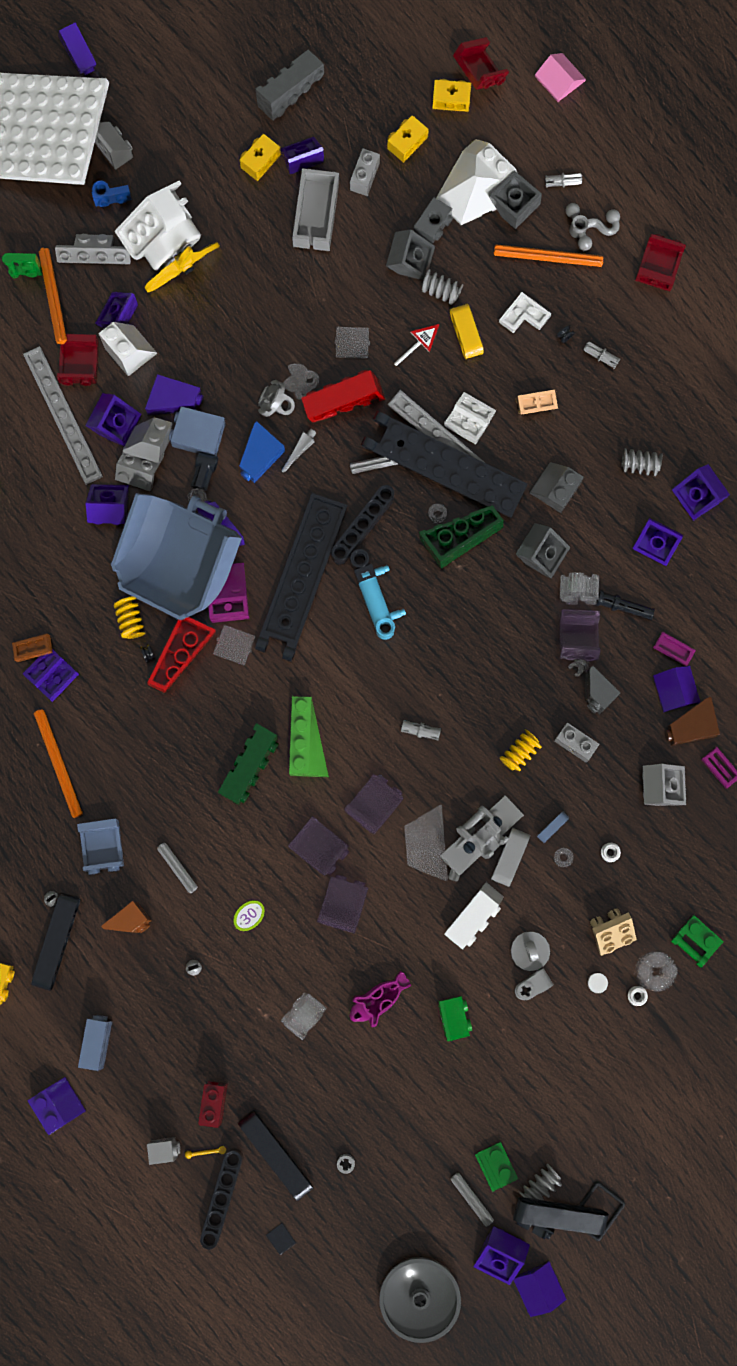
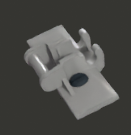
M506 796L489 811L484 806H480L478 812L463 826L456 828L461 837L440 857L460 876L480 856L489 859L500 845H504L509 839L507 836L503 837L502 835L524 815ZM482 819L486 824L476 834L471 836L468 831Z

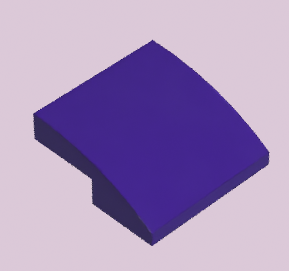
M52 649L53 653L39 656L23 675L53 702L79 674Z

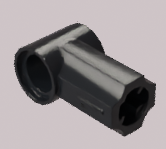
M199 452L195 465L196 471L191 484L192 488L207 492L212 473L217 468V456Z

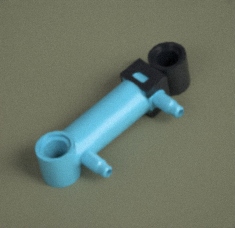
M357 549L352 552L350 557L356 581L361 589L377 636L384 640L390 639L395 631V624L392 620L405 615V609L389 613L377 581V576L384 574L390 569L387 565L374 569L372 564L369 565L368 553L365 550ZM357 557H363L365 562L357 564L354 560ZM388 625L391 630L384 633L380 630V627Z

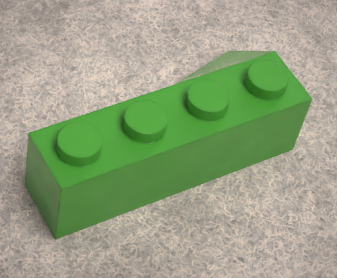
M292 696L290 776L329 777L312 697Z

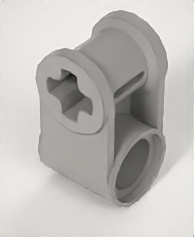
M541 968L515 987V995L520 1000H529L551 988L554 984L544 968ZM522 986H523L524 988H528V989H529V990L527 991V994H528L527 996H526V995H521L520 992L523 991L522 988H521Z

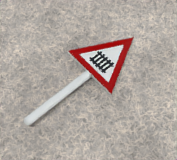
M439 324L411 331L410 333L418 342L401 356L394 365L397 366L420 344L430 352Z

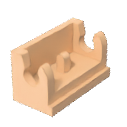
M555 390L516 397V403L519 408L518 413L520 415L558 409Z

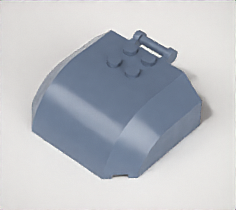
M136 493L111 566L113 571L117 573L119 590L179 620H183L207 608L218 596L227 580L242 537L236 531L221 524L227 515L225 509H218L205 503L197 496H193L190 499L188 508L175 502L153 495ZM200 508L215 515L214 519L211 520L196 513V509Z

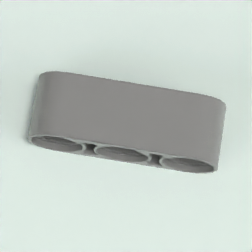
M512 827L508 836L509 840L505 843L491 880L508 887L511 885L531 835Z

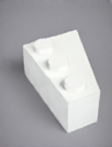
M486 882L444 935L461 949L466 945L470 947L477 938L474 935L478 930L482 932L489 924L487 919L490 916L495 917L500 911L499 905L504 896Z

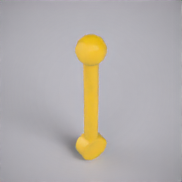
M220 1146L219 1149L197 1152L186 1151L185 1157L190 1159L192 1156L225 1154L226 1147Z

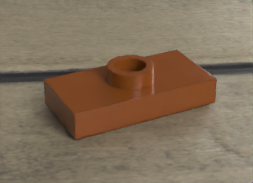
M48 633L12 643L14 661L16 662L53 653L51 638Z

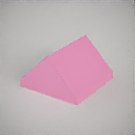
M563 53L550 55L535 74L537 80L557 102L586 81Z

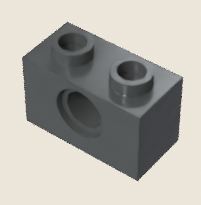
M434 197L415 224L414 232L431 244L435 240L438 241L443 234L442 230L445 225L449 226L453 219V208ZM437 220L439 223L432 224L430 221Z

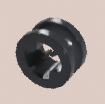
M570 325L564 327L556 335L557 338H561L562 343L567 342L575 334L574 330H570Z
M147 644L146 647H140L146 663L150 659L155 660L150 644Z

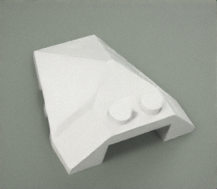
M475 139L462 151L436 199L453 208V218L460 225H463L481 217L484 213L497 210L489 196L514 171H517L490 143Z

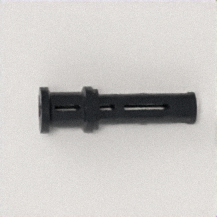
M600 590L596 601V606L598 607L600 605L611 608V611H617L618 609L652 620L655 612L654 608L621 599V596L618 594L614 596L605 593L604 590ZM628 606L633 607V608H636V609H640V610H642L643 612L638 611V610H635V609L628 608Z

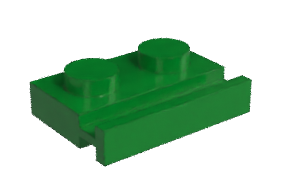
M501 1142L475 1153L492 1192L518 1180Z

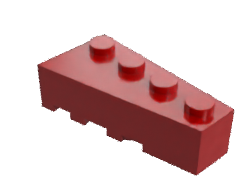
M371 370L360 371L357 376L352 378L345 377L337 384L325 385L322 390L317 392L310 391L301 398L307 417L312 422L336 416V411H352L356 405H363V407L371 405L370 402L375 399H379V402L386 400L380 381Z
M190 617L183 620L178 619L148 680V685L165 693L213 637L216 630Z

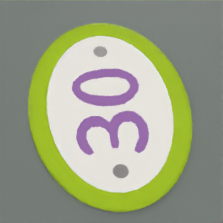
M249 901L243 904L235 913V927L240 931H249L255 928L264 917L265 910L263 904L259 901Z

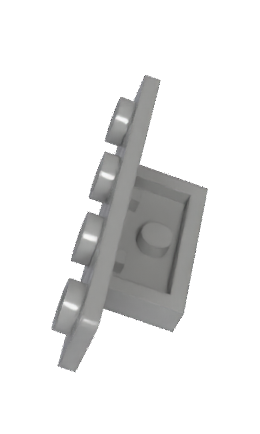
M76 234L74 245H56L55 247L58 263L130 264L131 257L125 247L113 246V235Z

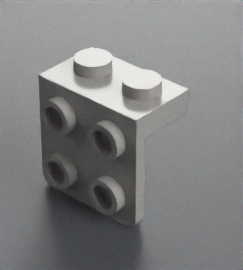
M122 453L116 463L115 480L151 491L154 473L161 463L164 453L159 463Z

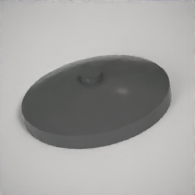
M425 1257L406 1259L394 1266L383 1281L380 1291L382 1316L388 1327L396 1335L407 1341L426 1343L441 1338L454 1326L460 1313L461 1293L457 1280L446 1266L436 1260Z

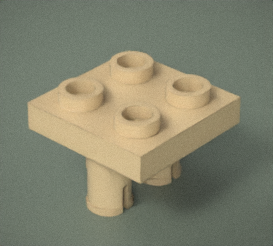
M614 909L616 914L612 910L608 913L610 921L604 923L601 917H596L598 922H596L595 918L590 921L597 949L601 956L606 953H612L615 949L629 945L637 940L633 921L629 913L621 915L619 909Z

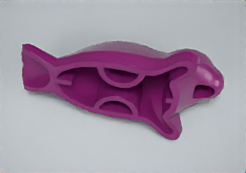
M399 971L394 980L376 985L363 996H354L352 1001L355 1004L351 1007L350 1019L353 1022L369 1020L370 1026L376 1027L380 1015L393 1006L402 990L411 986L405 974Z

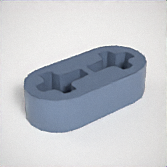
M562 811L537 837L545 843L569 817Z

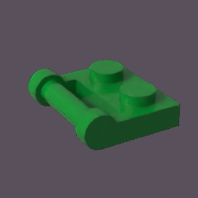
M5 253L2 256V261L8 267V273L12 278H17L20 275L28 277L42 275V267L36 254Z
M692 915L671 940L674 945L677 944L691 956L700 968L706 964L708 959L724 942L695 915ZM683 936L689 937L705 953L701 956L682 939Z

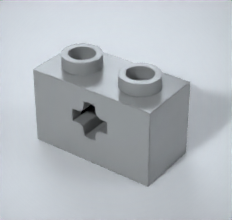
M362 148L350 180V191L368 196L380 165V154Z
M569 723L565 724L554 741L584 762L589 761L599 746V743Z
M176 1137L151 1140L147 1144L149 1165L174 1162L177 1159L178 1154H180L179 1141L176 1142Z

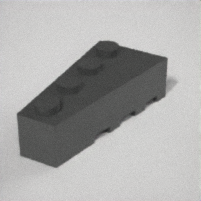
M307 50L291 62L289 69L285 67L281 69L277 78L271 77L266 81V86L256 88L258 107L272 120L281 117L289 105L295 104L302 93H306L315 81H319L323 77L324 64Z

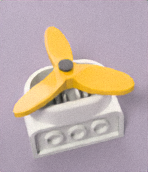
M180 181L147 196L115 230V233L132 258L138 260L145 256L154 270L162 269L146 284L145 289L147 292L156 290L169 280L175 278L182 271L185 272V275L195 269L192 265L193 263L220 246L218 242H215L197 252H193L191 247L200 239L201 234L184 206L188 202L187 198L180 199L175 192L181 185Z

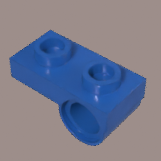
M97 181L92 187L95 206L106 207L112 203H125L128 200H132L128 185L109 189L106 182ZM100 191H106L104 194H98Z

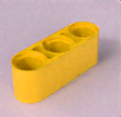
M465 304L450 309L451 320L464 358L468 359L482 355L484 353L483 346L469 305Z

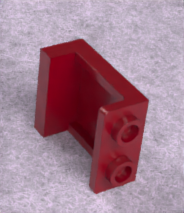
M487 37L462 42L453 54V57L476 90L503 84L509 73L508 69L499 71L485 51L490 44Z
M651 234L635 281L670 292L674 285L686 245L679 240H670L660 234Z
M66 334L67 341L65 344H60L59 373H57L59 383L67 386L73 385V383H80L83 386L97 384L99 347L97 336Z
M208 1081L204 1085L198 1122L200 1126L219 1128L222 1124L228 1083Z

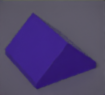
M315 137L280 148L289 174L299 172L302 168L307 169L324 163L323 148Z
M112 292L95 324L104 329L113 322L128 324L138 306L135 295L133 293Z
M649 518L633 549L667 566L684 535Z
M690 666L676 667L653 675L663 713L701 703Z
M549 1261L514 1278L515 1285L530 1317L550 1313L567 1300Z

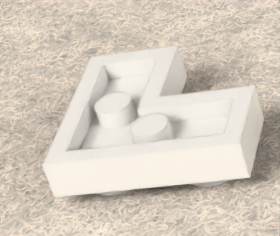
M521 292L500 318L499 323L512 333L517 330L524 320L540 330L551 317V313Z

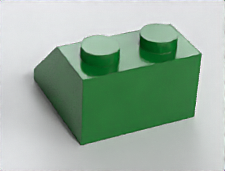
M462 996L439 1000L438 1006L446 1041L449 1042L470 1036L469 1031H472L470 1019L466 1020L465 1012L468 1011L466 999L462 1000Z

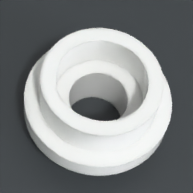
M607 843L601 849V856L607 862H615L620 857V848L615 843ZM608 849L614 851L613 856L607 854Z
M634 986L629 990L628 1000L631 1004L641 1006L647 1001L648 994L643 987ZM636 992H639L641 995L639 1000L634 998Z

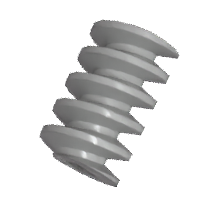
M429 269L423 280L422 292L425 293L429 290V295L431 296L436 292L437 299L442 296V301L446 302L449 299V304L452 305L458 299L463 284L459 288L457 287V281L451 285V278L444 282V275H441L438 279L437 272L431 276V269Z
M624 448L622 467L624 472L631 468V473H634L637 468L639 474L645 469L646 475H649L652 470L654 476H656L661 469L663 454L660 453L657 458V453L653 452L650 457L649 451H645L642 456V451L638 450L635 455L633 449L627 454V449Z
M547 1163L548 1171L541 1169L542 1177L535 1174L537 1182L529 1180L531 1187L529 1188L524 1185L525 1193L523 1194L520 1191L519 1193L523 1197L544 1200L543 1195L550 1198L548 1190L556 1192L554 1185L556 1184L561 1187V1178Z

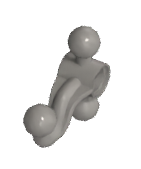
M570 203L565 209L567 216L573 220L569 232L572 237L579 238L578 247L583 251H587L592 247V239L586 236L585 233L588 228L595 227L607 236L614 235L619 230L620 213L618 210L611 209L606 213V220L612 224V228H607L598 219H587L585 216L579 215L580 207L576 203ZM575 225H580L582 229L577 228Z

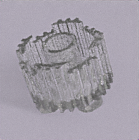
M581 572L569 573V577L561 575L560 599L568 605H577L580 601H585V604L588 605L596 604V600L599 597V575L592 574V577H588Z
M663 952L643 954L642 957H639V961H636L638 964L635 965L637 967L635 969L637 971L635 973L637 975L636 979H638L637 982L641 983L640 986H644L643 988L649 991L660 992L664 991L665 988L669 989V986H672V982H675L674 978H677L676 975L678 974L676 964H673L674 960H670L671 957H667L668 955ZM653 967L659 968V975H652L654 972L652 970Z
M305 992L296 1000L291 1011L283 1017L281 1022L303 1040L308 1034L307 1032L317 1024L327 1008L309 993Z

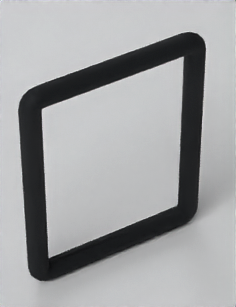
M595 1182L579 1206H584L597 1186L621 1203L607 1223L603 1235L597 1237L595 1234H588L596 1241H600L624 1208L625 1201L602 1183Z

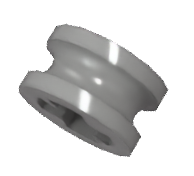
M349 1154L341 1155L337 1160L338 1170L344 1174L353 1171L355 1167L354 1158ZM344 1159H349V1163L352 1164L351 1167L348 1166V1169H344L343 1165L340 1164L341 1161L344 1162Z

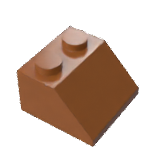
M132 901L104 923L102 928L114 931L143 933L150 927L149 923L152 920L138 902Z

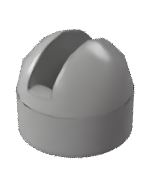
M55 891L47 892L44 896L45 904L55 907L59 894ZM55 895L56 897L48 903L47 900Z
M190 960L186 964V971L189 975H198L202 970V965L198 960ZM198 965V968L189 971L188 967Z

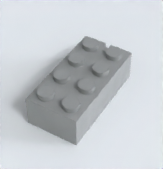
M302 168L293 231V247L310 249L311 245L315 250L330 251L339 188V173Z

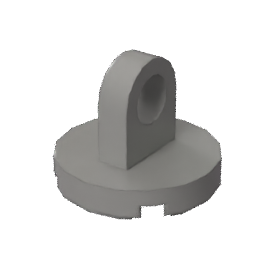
M273 380L270 382L272 385L265 387L260 396L258 406L261 408L258 411L266 417L272 415L275 411L279 414L289 415L293 412L295 403L291 397L284 394V384L278 380ZM284 400L288 402V408L286 410H282L281 404Z
M524 932L517 936L512 943L511 957L514 963L523 970H538L549 960V944L539 933Z

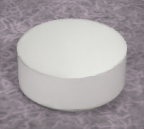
M595 973L588 978L587 984L592 992L602 993L607 989L608 980L603 974Z

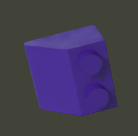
M102 393L85 426L98 435L125 447L141 413L117 396Z
M709 464L698 468L672 489L693 520L718 505L730 495Z
M91 484L86 500L87 523L97 525L102 523L125 524L128 515L129 485Z
M66 1077L28 1100L48 1135L86 1111Z
M493 1226L473 1267L510 1285L525 1263L530 1244Z

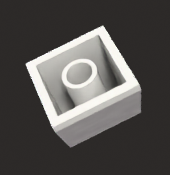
M113 322L99 333L105 350L127 376L131 375L157 354L134 325Z

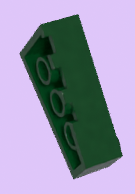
M493 505L472 512L468 516L453 519L449 523L439 524L427 531H420L419 537L420 541L442 569L503 528V519Z
M257 723L253 728L256 731L254 736H250L246 740L244 753L241 752L234 763L235 768L229 771L218 791L221 796L237 805H240L241 802H246L250 795L248 793L251 786L254 787L260 778L257 776L259 771L266 768L269 763L268 756L271 752L274 754L279 746L277 735Z

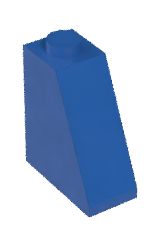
M257 421L253 426L240 463V474L242 477L254 483L285 452L284 445Z

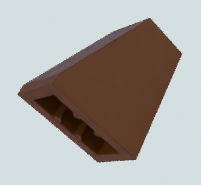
M711 697L706 698L667 727L666 738L668 742H671V746L720 735Z

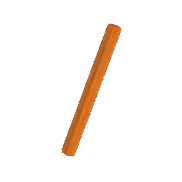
M497 244L494 247L495 256L597 267L603 265V256Z
M43 247L39 251L55 340L57 344H65L67 337L50 250Z
M43 709L35 711L36 722L73 818H77L82 815V810Z

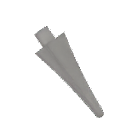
M310 429L307 434L302 433L294 451L282 468L283 473L314 443V439H312L316 435L314 430Z

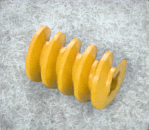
M133 596L123 598L113 605L114 609H118L115 614L119 617L117 622L121 624L119 629L123 631L121 633L122 638L133 639L145 635V632H139L144 626L137 624L142 618L135 617L140 611L134 610L138 603H132L136 599Z
M526 729L525 733L527 735L521 734V740H515L516 746L511 745L509 747L511 752L507 750L504 752L506 758L500 757V760L512 771L514 769L521 771L519 764L526 765L524 758L531 760L529 753L536 754L534 747L542 748L538 739Z

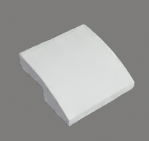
M464 392L445 421L444 427L476 444L496 410Z

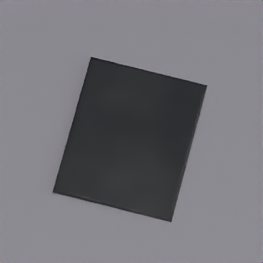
M283 1223L266 1235L279 1255L296 1244Z

